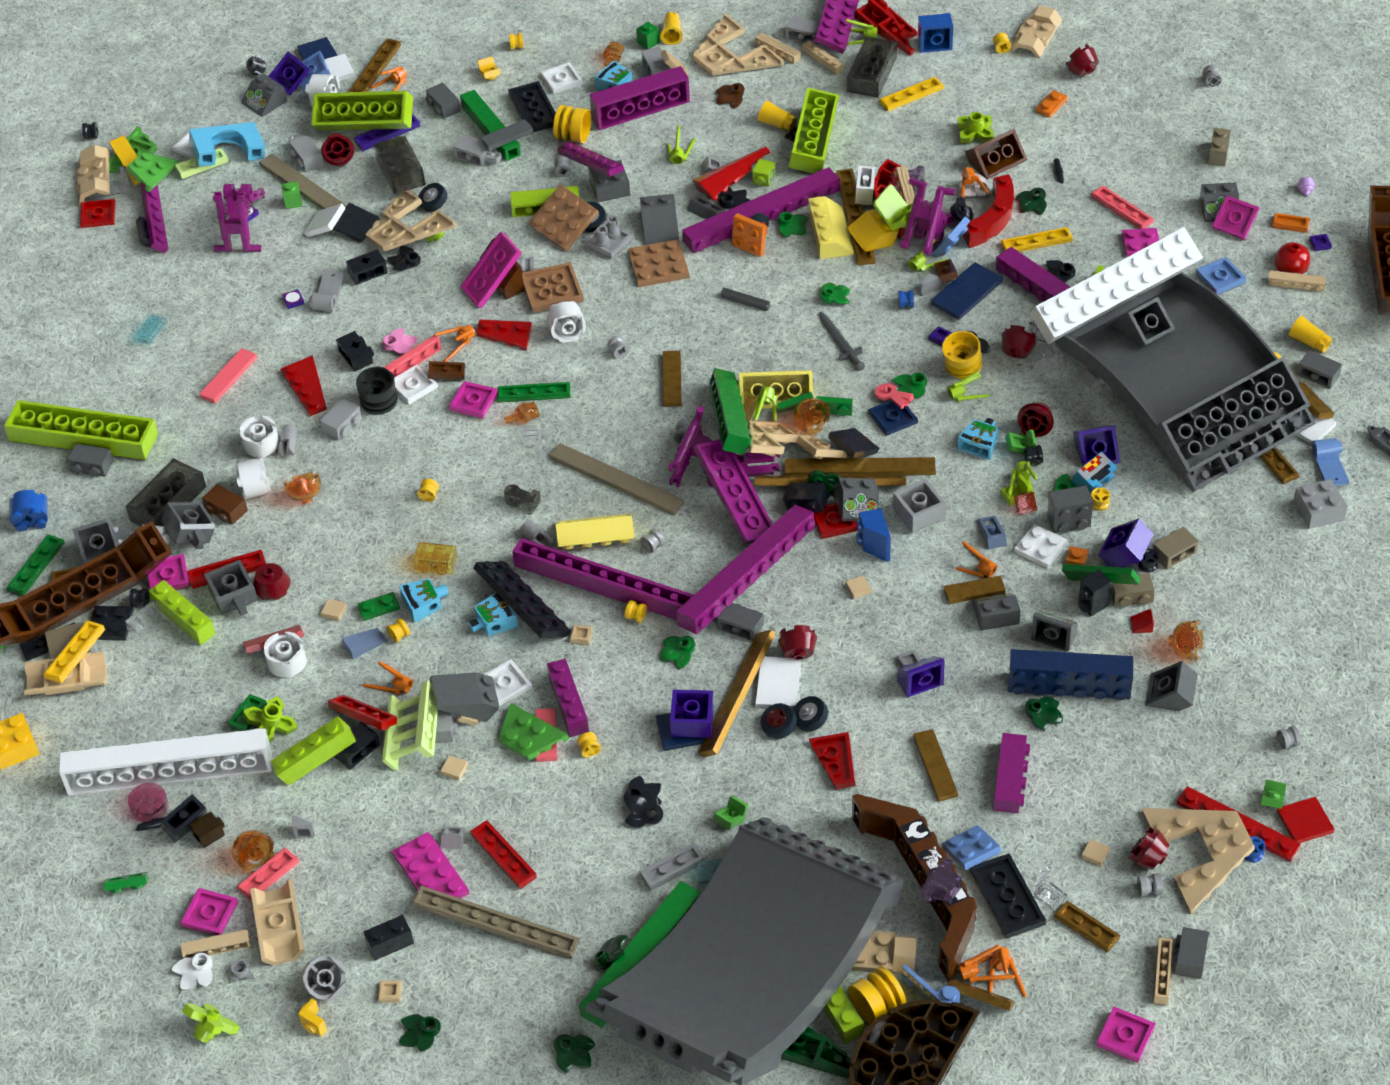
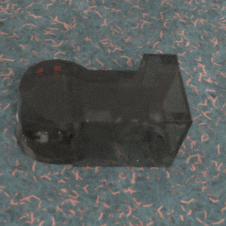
M514 484L508 485L504 489L506 504L529 514H532L541 503L540 491L533 489L532 492H528Z

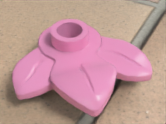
M400 328L387 335L382 342V346L387 351L405 354L412 349L411 347L415 345L418 339L415 336L405 335L404 329Z

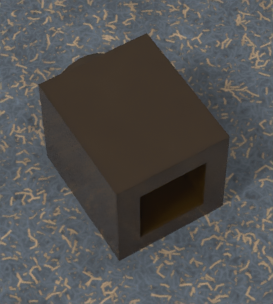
M211 811L189 824L193 836L203 848L225 836L223 830L225 825L219 816L215 817Z

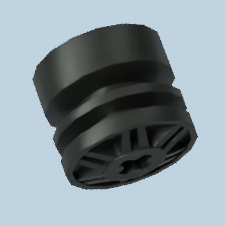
M377 366L367 368L358 375L356 387L360 405L364 411L373 415H381L390 412L396 407L398 395L391 371Z

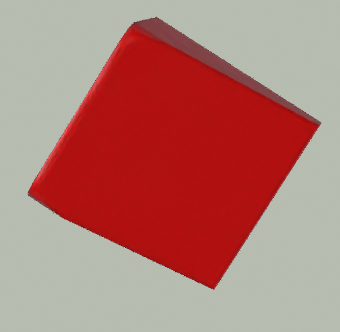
M1151 609L1130 617L1133 633L1153 632L1154 620Z

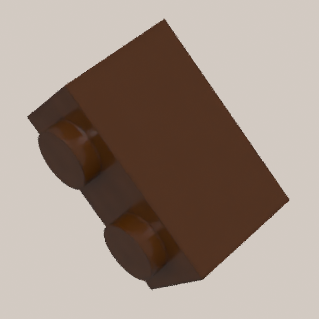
M216 484L202 497L204 508L208 514H215L222 522L227 521L233 525L248 511L244 498L219 484Z

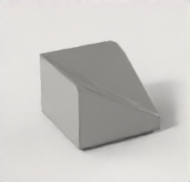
M292 815L294 837L296 839L314 838L316 835V824Z

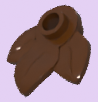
M734 83L719 87L716 90L719 94L717 104L721 105L729 102L733 109L737 108L743 101L742 96L745 91L743 84Z

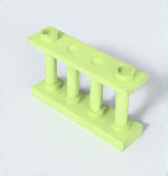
M427 680L421 683L420 695L402 702L394 695L389 696L387 712L397 716V724L385 730L382 761L393 770H398L399 758L416 751L426 758L434 756L438 709L435 706L431 683ZM419 704L418 711L403 716L404 709ZM417 720L415 728L402 732V725ZM416 736L414 744L400 749L402 741Z

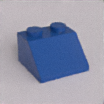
M882 508L859 512V520L856 521L857 531L859 532L856 533L857 544L862 545L863 551L886 562L890 561L891 536Z

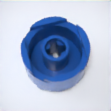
M22 490L14 493V497L9 499V521L16 527V530L21 532L27 531L29 527L45 528L48 521L47 497L41 492L40 495L35 494L34 490Z

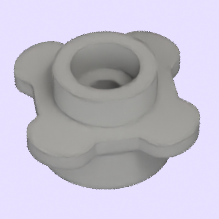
M238 959L230 964L229 969L232 971L230 978L232 981H238L242 978L249 979L252 976V972L249 969L251 965L249 960Z

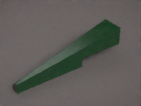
M809 1026L781 1056L783 1060L843 1078H847L851 1058L847 1056L844 1050L823 1034L816 1033Z

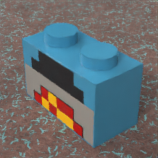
M1100 452L1080 468L1071 481L1077 487L1087 485L1091 494L1095 488L1103 487L1102 484L1104 482L1108 484L1115 477L1114 472L1118 467Z

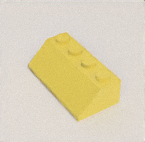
M826 196L808 198L809 217L820 259L854 255L842 206Z
M812 370L740 372L741 402L744 404L746 398L752 396L756 403L760 389L763 386L771 387L775 390L774 395L778 396L776 405L779 402L808 392L813 394ZM772 402L770 405L763 404L762 409L772 408ZM813 402L797 408L813 407Z
M631 513L556 522L558 547L562 546V550L573 549L574 545L581 544L582 548L592 547L593 543L600 542V545H610L615 540H619V543H628L634 538Z

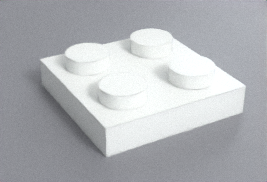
M1034 524L1014 548V552L1048 568L1067 545L1068 540Z

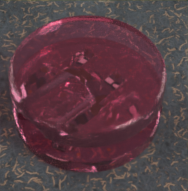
M156 783L140 784L128 796L131 814L138 821L147 822L154 818H161L168 810L169 802L166 792L162 786Z

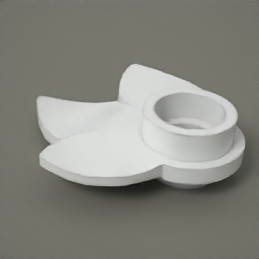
M975 174L979 176V179L990 193V187L986 179L979 174ZM977 181L971 185H965V197L986 196L989 194L985 193Z
M198 953L193 958H183L173 966L172 971L182 975L180 982L181 990L193 989L198 984L206 987L213 978L211 971L213 961L209 955Z

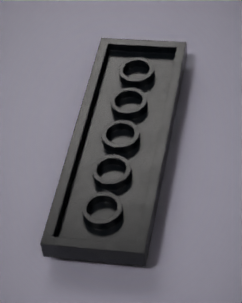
M485 561L475 563L473 569L540 638L567 637L570 634L571 630L565 625V622L555 615L554 611L543 602L542 598L537 596L531 590V587L525 584L506 562Z

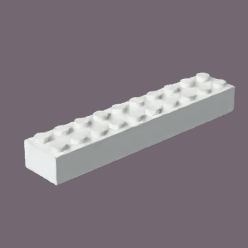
M1185 227L1035 306L1030 315L1047 343L1050 344L1195 266L1203 257Z
M253 729L60 753L59 773L69 796L272 771V764L270 762L272 760V751L266 729Z

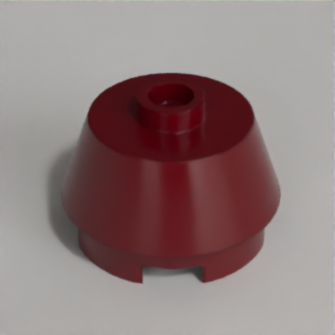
M1085 44V48L1081 49L1079 47L1069 56L1071 60L1066 62L1069 71L1084 77L1096 69L1099 60L1095 49Z
M342 134L328 136L321 147L323 159L336 167L348 164L355 151L352 141L342 136Z
M1011 325L1010 329L1005 328L1001 334L1002 351L1013 358L1024 359L1036 346V334L1024 331L1025 327Z
M1033 402L1024 405L1019 410L1017 422L1024 435L1031 429L1034 430L1035 437H1042L1047 435L1053 428L1054 419L1052 411L1043 402Z
M267 563L260 566L256 570L253 580L255 592L263 600L264 598L278 600L284 597L291 584L289 575L275 563Z
M794 625L792 630L786 631L784 628L779 632L778 643L786 658L802 660L813 655L817 635L815 630H810V626Z
M1150 826L1146 830L1147 835H1144L1137 841L1131 850L1132 854L1128 858L1134 861V865L1153 870L1158 863L1161 865L1167 858L1168 854L1166 852L1170 844L1159 830L1156 831Z

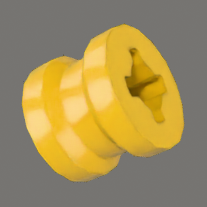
M522 32L516 35L510 33L511 50L517 47L524 49Z
M998 33L993 37L992 41L998 53L1008 52L1011 49V42L1007 34Z
M423 479L417 496L423 501L432 502L435 500L439 484L432 479Z
M1099 487L1092 491L1093 509L1103 511L1108 508L1110 492L1107 489Z
M630 600L625 609V618L629 620L635 619L636 622L641 623L646 615L647 605L643 603L639 605L636 601Z
M401 618L397 619L395 624L386 626L389 636L396 643L403 636L407 637L410 635L409 627Z
M587 732L578 737L577 744L581 748L583 757L594 756L601 751V746L597 742L595 733Z

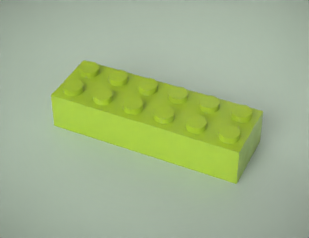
M807 87L788 168L809 173H816L823 169L838 104V94Z
M407 91L314 93L311 126L318 131L411 129L413 96Z

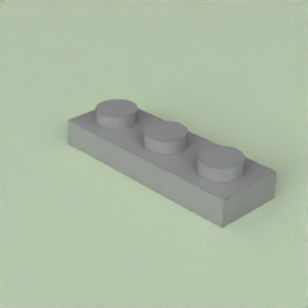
M692 843L639 871L640 877L650 891L703 864L705 857L695 843Z

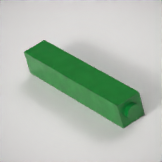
M475 90L460 95L461 107L484 135L505 128L504 124ZM517 140L496 148L506 161L521 156L520 144Z

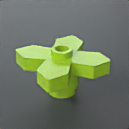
M973 112L969 117H958V128L962 130L959 134L960 143H971L976 137L982 142L994 138L993 130L989 129L992 126L991 115Z
M278 696L269 699L263 709L253 706L245 709L243 712V717L248 724L260 726L259 729H266L269 743L273 741L274 731L288 735L297 730V724L294 719L282 715L284 704Z
M186 1003L182 1010L189 1018L197 1020L193 1036L205 1043H208L210 1039L214 1038L215 1034H220L221 1031L228 1034H237L240 1025L233 1020L221 1016L220 1011L211 1004H202L199 1007L195 1004Z

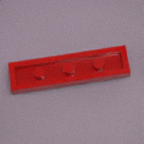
M262 549L187 570L192 589L207 585L205 573L238 560L242 562L247 573L256 571L260 566L266 564Z
M341 695L328 700V708L337 711V713L345 714L351 719H357L364 724L374 726L378 730H387L390 726L397 724V716L348 696Z
M488 820L470 831L474 840L519 889L537 878L536 872Z

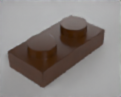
M951 259L934 264L941 282H952L955 278H959Z
M429 361L428 378L464 380L465 363Z

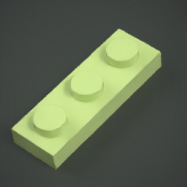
M219 148L215 150V165L199 167L194 157L175 164V167L180 177L184 179L228 163V157L223 149Z

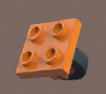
M737 213L733 217L731 245L761 257L764 254L765 239L768 234V216L756 213L750 219Z

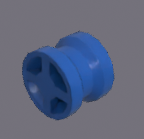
M913 290L908 292L898 291L899 308H904V306L914 308Z
M1252 836L1250 838L1256 852H1252L1245 859L1255 863L1261 861L1264 857L1265 842L1259 837Z

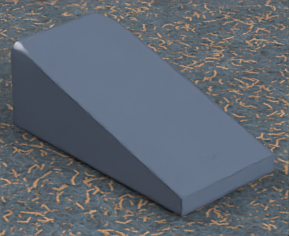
M996 516L977 519L988 550L1007 546L1006 534ZM987 521L994 523L990 525H984V523Z
M378 628L347 636L342 639V642L352 659H355L386 643L387 639Z

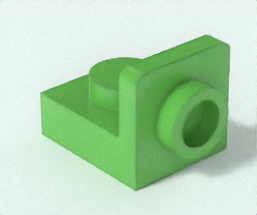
M1267 779L1261 805L1282 809L1287 784Z

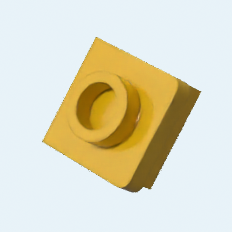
M492 56L477 60L480 75L484 79L493 80L496 79V76L501 75L499 68L495 66Z
M312 998L301 1007L298 1015L301 1024L304 1025L308 1033L312 1035L316 1033L322 1037L327 1031L326 1025L322 1018L315 1015L319 1009L316 1000Z

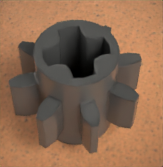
M251 56L247 60L246 67L250 74L256 76L265 72L267 65L265 60H262V56Z

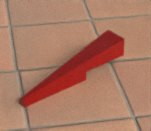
M868 0L865 5L855 11L856 20L877 27L878 35L908 55H913L915 49L910 46L909 39L903 34V29L894 14L888 9V4L884 0Z
M765 146L692 180L699 192L705 193L709 200L716 201L718 199L717 195L720 192L725 193L728 191L729 186L737 183L752 170L751 166L755 162L757 163L759 159L771 152Z

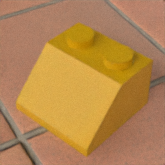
M876 209L866 211L848 226V231L864 252L894 245L899 232L898 229L892 231Z

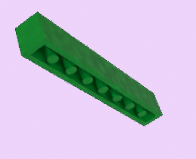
M714 368L709 381V388L722 450L744 455L746 449H749L751 446L752 438L749 436L750 430L747 427L748 421L745 419L746 413L743 410L744 404L741 402L742 396H740L738 380H736L734 372Z
M682 881L677 884L623 950L625 954L610 966L579 1004L582 1017L600 1028L608 1023L586 1012V1004L600 998L603 987L626 974L648 956L670 934L702 892Z

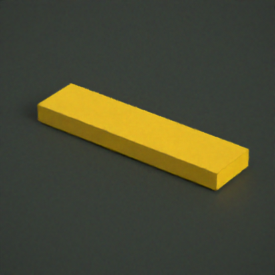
M932 77L880 98L879 103L887 111L940 91L944 89V85L936 77Z
M125 135L109 141L127 172L128 165L137 158V155ZM127 172L134 185L140 184Z
M1068 227L1003 239L1001 240V246L1004 251L1013 247L1017 251L1023 252L1073 242V238Z
M87 620L43 673L44 678L62 684L105 631L104 625Z

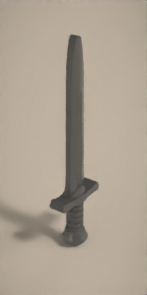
M819 312L824 326L844 353L839 355L840 361L850 359L856 371L863 370L865 364L857 357V355L863 353L862 347L859 346L853 350L829 317L823 312Z

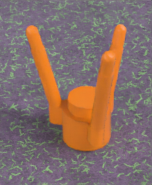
M397 66L381 72V75L390 74V76L371 86V89L392 80L394 83L399 82L392 90L397 91L406 82L407 73L405 69Z
M965 167L962 170V197L965 194V185H971L975 181H977L985 193H989L972 168Z
M460 325L453 329L434 333V336L457 332L455 341L459 340L462 342L447 356L444 362L449 361L465 345L470 343V339L475 337V330L471 325L464 327Z
M965 541L962 542L967 550L981 560L977 566L979 572L961 567L956 569L976 575L982 579L985 576L991 577L996 572L998 565L985 558Z
M379 661L378 664L395 675L392 682L395 688L363 684V687L400 695L402 692L407 693L411 689L413 679L401 674L388 664Z
M995 945L973 958L958 964L963 981L969 979L970 983L1014 979L1015 976L1013 974L976 976V974L980 973L978 964L993 958L990 953L999 949L1000 945Z
M1000 947L992 952L993 959L989 960V976L994 975L995 967L998 970H1003L1005 974H1008V968L1010 967L1024 998L1027 997L1013 958L1010 957L1009 950L1005 947ZM989 980L988 982L989 992H992L994 980Z

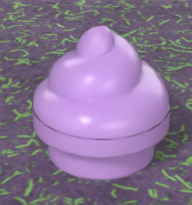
M1301 178L1297 188L1302 194L1307 196L1314 190L1315 183L1312 178Z

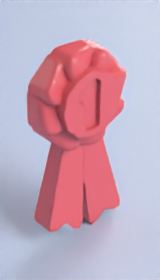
M890 383L881 384L875 388L876 399H881L882 401L891 400L900 409L908 406V403L910 404L911 400L914 399L912 393L897 391L896 386Z

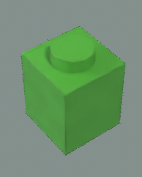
M298 181L281 184L285 208L303 207Z

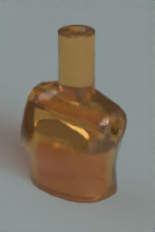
M610 42L603 52V57L607 59L604 64L605 67L612 61L619 62L625 49L622 44Z
M534 401L530 403L523 402L516 407L515 414L506 416L504 419L506 424L517 420L522 423H528L532 419L540 417V413Z

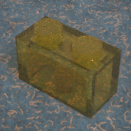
M419 542L413 558L415 571L453 575L458 559L456 546Z

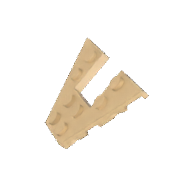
M726 13L723 14L721 21L715 24V28L709 32L705 42L701 43L699 49L693 54V60L712 76L784 65V60L764 44L740 57H737L723 44L743 35L744 28Z
M403 187L399 197L392 200V203L383 211V217L380 221H376L365 235L370 242L385 252L453 229L457 225L454 220L439 210L434 211L410 228L399 221L404 215L423 204L418 196Z
M749 420V436L752 438L751 453H765L769 456L783 454L785 447L780 443L789 444V442L798 443L803 447V450L810 452L812 457L817 459H823V457L847 458L845 451L835 450L831 448L832 444L814 436L800 435V430L789 427L781 422Z
M1142 808L1149 827L1151 826L1156 831L1159 830L1167 842L1199 831L1213 860L1174 876L1191 914L1195 912L1194 910L1205 899L1211 896V892L1214 889H1218L1227 879V875L1235 867L1237 868L1243 862V859L1249 856L1255 849L1237 811Z

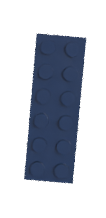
M1010 650L1008 692L1015 694L1032 693L1038 696L1049 694L1057 697L1066 695L1077 698H1115L1117 700L1130 699L1133 656Z

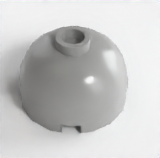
M315 957L306 964L302 971V986L315 999H332L339 995L345 987V968L334 957Z

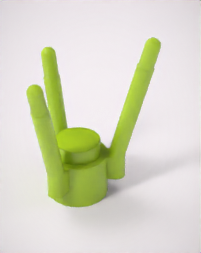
M849 19L845 20L848 23L865 27L864 29L851 28V31L864 33L863 38H867L848 42L847 45L872 43V40H876L877 27Z
M680 125L677 126L676 143L672 151L670 143H667L668 161H671L673 164H682L683 161H687V156L696 139L691 141L684 154L683 149L679 147Z
M922 249L908 261V265L915 272L918 270L924 272L926 269L934 267L935 263L948 259L945 258L925 265L926 258L923 256Z
M979 371L959 382L953 383V385L947 386L950 398L952 400L957 399L958 402L990 397V395L963 396L966 393L964 386L981 377Z
M761 387L751 420L754 417V420L757 421L763 404L770 405L772 402L773 422H777L776 402L778 396L774 395L775 390L773 388Z
M1018 462L1014 467L1015 469L1011 470V480L1008 489L1009 496L1012 494L1015 477L1018 478V475L1022 474L1026 480H1029L1030 484V475L1034 480L1037 479L1036 474L1030 467V462ZM1032 487V489L1030 490V494L1032 498H1035L1034 490Z

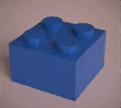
M950 13L918 16V45L920 53L953 49V22Z

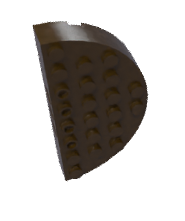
M937 999L912 1001L888 1010V1013L875 1019L859 1038L851 1058L847 1085H941L976 1025L980 1011L957 1002H939Z

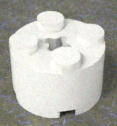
M312 74L309 84H306V93L309 94L311 107H313L314 93H337V91H340L338 78L331 74Z
M560 302L549 307L547 323L552 336L558 339L559 342L576 341L582 333L584 334L586 323L580 308L575 302Z
M250 417L240 426L243 449L248 455L263 459L275 452L279 447L280 441L274 420L270 417Z
M262 458L235 463L236 472L239 474L236 477L239 488L243 487L242 494L245 500L271 492L269 478L266 476V467Z
M285 632V634L278 635L277 633L268 638L264 644V655L268 669L275 676L287 679L292 678L305 667L307 658L302 640L297 634Z

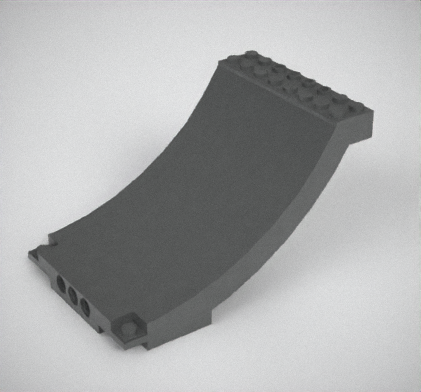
M1182 272L1054 341L1059 351L1067 353L1094 371L1130 407L1158 443L1178 476H1184L1192 492L1316 424L1307 408L1311 405L1284 356L1277 358L1249 323L1212 290Z
M762 817L756 821L748 822L739 826L737 834L708 885L670 934L630 971L603 987L600 998L586 1004L585 1011L620 1028L619 1038L689 1073L702 1069L728 1083L734 1082L738 1085H744L779 1067L782 1053L813 1022L848 975L873 934L884 910L899 903L904 879L898 877L895 872L880 869L874 863L861 861L858 856L847 855L839 848H831L825 845L823 841L810 839L801 832H794L788 826L775 824L769 818Z

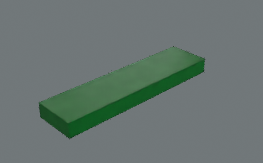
M570 382L498 386V403L571 398Z
M48 534L6 587L7 591L24 596L65 544L64 539Z
M1063 564L1062 572L1072 581H1081L1099 569L1112 583L1139 585L1140 577L1133 568Z

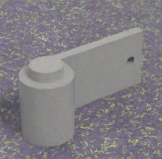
M324 270L318 293H313L309 297V306H311L312 310L334 312L344 279V272Z

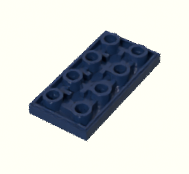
M974 262L958 276L959 278H956L931 300V305L960 320L1003 282V277Z

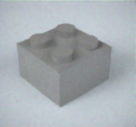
M923 479L893 493V509L912 533L945 519L946 502L927 479Z
M1332 479L1296 487L1293 503L1308 529L1345 521L1348 506Z

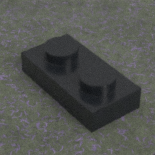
M139 216L136 220L139 242L146 247H150L146 219Z

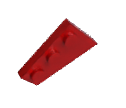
M479 319L477 336L492 341L504 342L509 346L513 347L514 345L527 351L532 322Z
M849 732L810 738L809 743L835 789L855 787L856 781Z

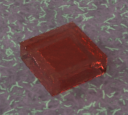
M1033 491L1014 496L1018 515L1037 511Z

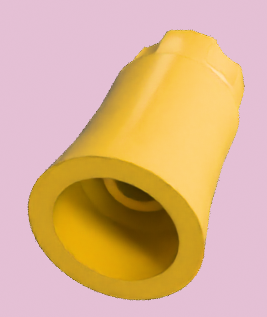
M676 12L666 13L663 19L660 38L666 45L679 44L683 38L679 15Z
M769 100L764 102L758 114L759 122L778 127L782 130L785 129L789 132L797 123L795 116L774 105Z
M1303 315L1294 322L1288 334V337L1298 340L1322 353L1328 349L1332 342V338L1326 335V332L1316 327Z

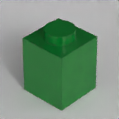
M646 22L636 28L637 43L644 48L650 49L660 43L659 28L650 22Z

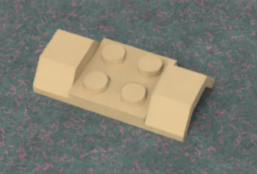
M1041 5L1032 10L1016 34L1009 51L1023 48L1031 50L1035 57L1040 58L1062 20L1057 11Z
M93 145L80 151L79 169H77L79 206H81V202H84L85 197L96 192L104 195L110 194L108 148Z
M104 651L85 654L62 684L45 679L43 675L56 658L24 663L27 677L26 690H24L25 696L40 693L51 695L85 690V687L107 684V666Z
M288 880L282 888L266 892L251 888L262 962L277 965L298 960L305 951L293 881Z
M874 931L851 970L874 972L876 968L883 966L891 973L902 974V966L906 964L915 972L917 936L896 935V932Z

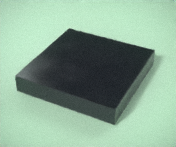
M349 202L333 230L362 243L366 238L365 234L373 227L376 221H379V216Z
M856 428L833 431L828 436L832 442L852 458L876 454L880 449Z

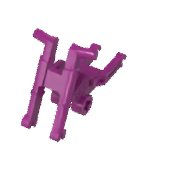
M911 177L908 183L917 187L918 190L916 196L914 195L900 248H909L914 229V238L924 240L927 234L923 254L931 255L933 240L935 239L934 243L941 244L944 237L943 227L951 225L955 220L951 212L948 214L941 211L944 195L955 196L956 189L938 186L935 198L929 205L928 200H924L927 182Z
M224 184L223 197L227 203L225 204L227 207L225 211L227 212H224L222 193L214 192L213 201L216 203L221 239L224 242V245H214L215 252H232L231 234H240L244 252H261V245L250 244L251 238L247 217H250L249 205L253 204V200L265 198L264 188L253 190L252 184H241L240 188L235 189L234 184Z
M701 406L697 407L691 425H689L680 446L677 448L678 451L675 458L669 464V472H672L675 468L672 477L669 479L670 486L674 482H676L677 488L681 486V479L687 466L690 464L691 456L697 457L694 447L698 444L712 441L708 436L703 435L700 423L704 408ZM751 452L744 455L736 454L748 477L774 475L773 469L780 471V466L777 463L748 466V464L774 462L775 456ZM707 476L708 485L713 487L710 479Z

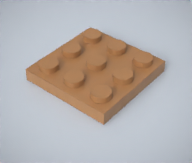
M560 184L528 224L557 246L567 251L599 212Z
M679 239L628 248L638 287L690 278Z
M571 262L522 273L524 289L533 313L549 310L551 305L560 302H584V297Z

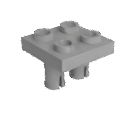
M610 216L607 221L602 223L584 240L585 246L613 258L633 239V234L618 226L617 216Z

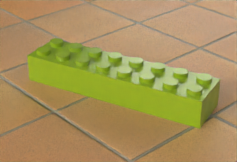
M17 400L4 424L9 441L73 450L76 444L110 449L112 456L140 460L147 459L158 436L155 420L152 418Z

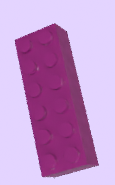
M679 66L589 94L592 120L598 130H603L690 102L689 77L683 68Z

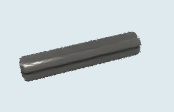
M723 288L721 291L722 298L764 311H768L770 308V301L728 288Z

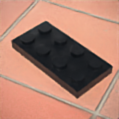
M539 81L508 89V94L519 116L530 124L533 132L553 127L556 112Z
M1010 853L979 863L970 868L971 874L1006 939L1046 925V919Z

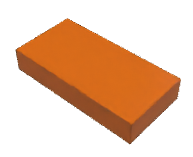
M1275 213L1272 228L1307 233L1310 218Z

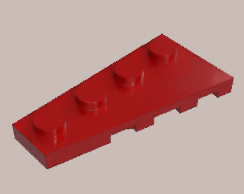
M313 355L280 368L282 375L310 417L327 410Z

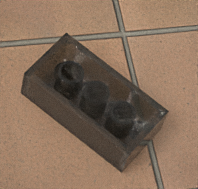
M866 36L847 75V92L879 98L897 59V42Z
M397 136L394 139L383 140L373 144L376 160L393 194L426 185L423 168L406 136Z
M173 458L125 506L130 522L142 526L153 521L155 526H164L161 518L168 502H192L206 488L203 472Z

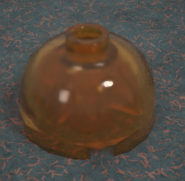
M817 398L803 399L794 411L796 426L802 432L812 436L822 431L824 428L820 427L826 421L829 422L830 419L829 405Z
M312 472L294 476L291 482H288L287 479L283 481L287 495L294 501H302V504L312 502L313 497L317 496L321 490L319 472H316L314 476Z
M1189 620L1178 624L1173 631V635L1169 637L1170 647H1174L1175 653L1185 660L1201 659L1200 656H1197L1198 648L1203 649L1202 630H1198L1197 625H1201L1198 620Z
M257 829L246 830L235 838L232 845V856L242 870L253 873L252 870L261 864L264 865L274 856L273 845L275 846V844L262 831ZM248 858L252 861H258L260 859L261 861L259 864H251L249 863Z

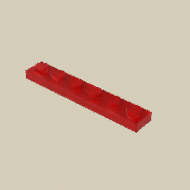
M1188 786L1177 800V805L1190 810L1236 811ZM1238 812L1250 837L1256 836L1261 838L1265 842V849L1291 862L1301 843Z

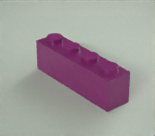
M566 658L546 663L548 678L569 737L589 732L588 718Z
M1002 733L993 811L1019 814V806L1024 807L1025 794H1021V789H1026L1027 777H1023V773L1028 771L1029 761L1025 760V756L1030 754V744H1026L1027 735Z

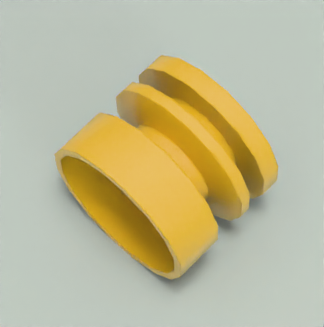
M560 105L554 118L553 132L555 139L568 141L570 138L572 142L584 144L591 128L590 110L579 107L574 110L572 106Z
M957 331L945 338L942 344L945 368L951 376L964 379L977 371L980 372L983 366L980 341L977 336L968 331Z
M883 966L876 968L874 972H870L867 975V979L861 978L848 987V993L855 1009L869 1025L875 1019L885 1015L888 1010L906 1003L905 994L899 982Z

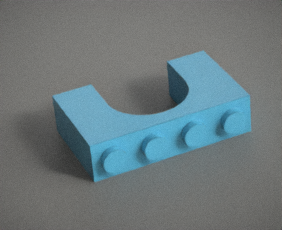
M255 122L189 129V144L199 167L215 165L216 151L214 146L220 143H233L240 146L244 150L248 161L264 158L265 145Z

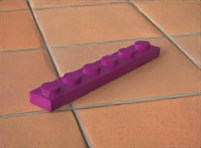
M571 141L565 142L563 146L557 148L560 155L609 177L624 171L623 164Z
M141 182L140 187L150 247L166 253L169 249L158 185L148 192L145 190L146 185Z

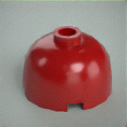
M1286 243L1276 252L1274 265L1280 272L1304 274L1310 266V253L1302 244Z

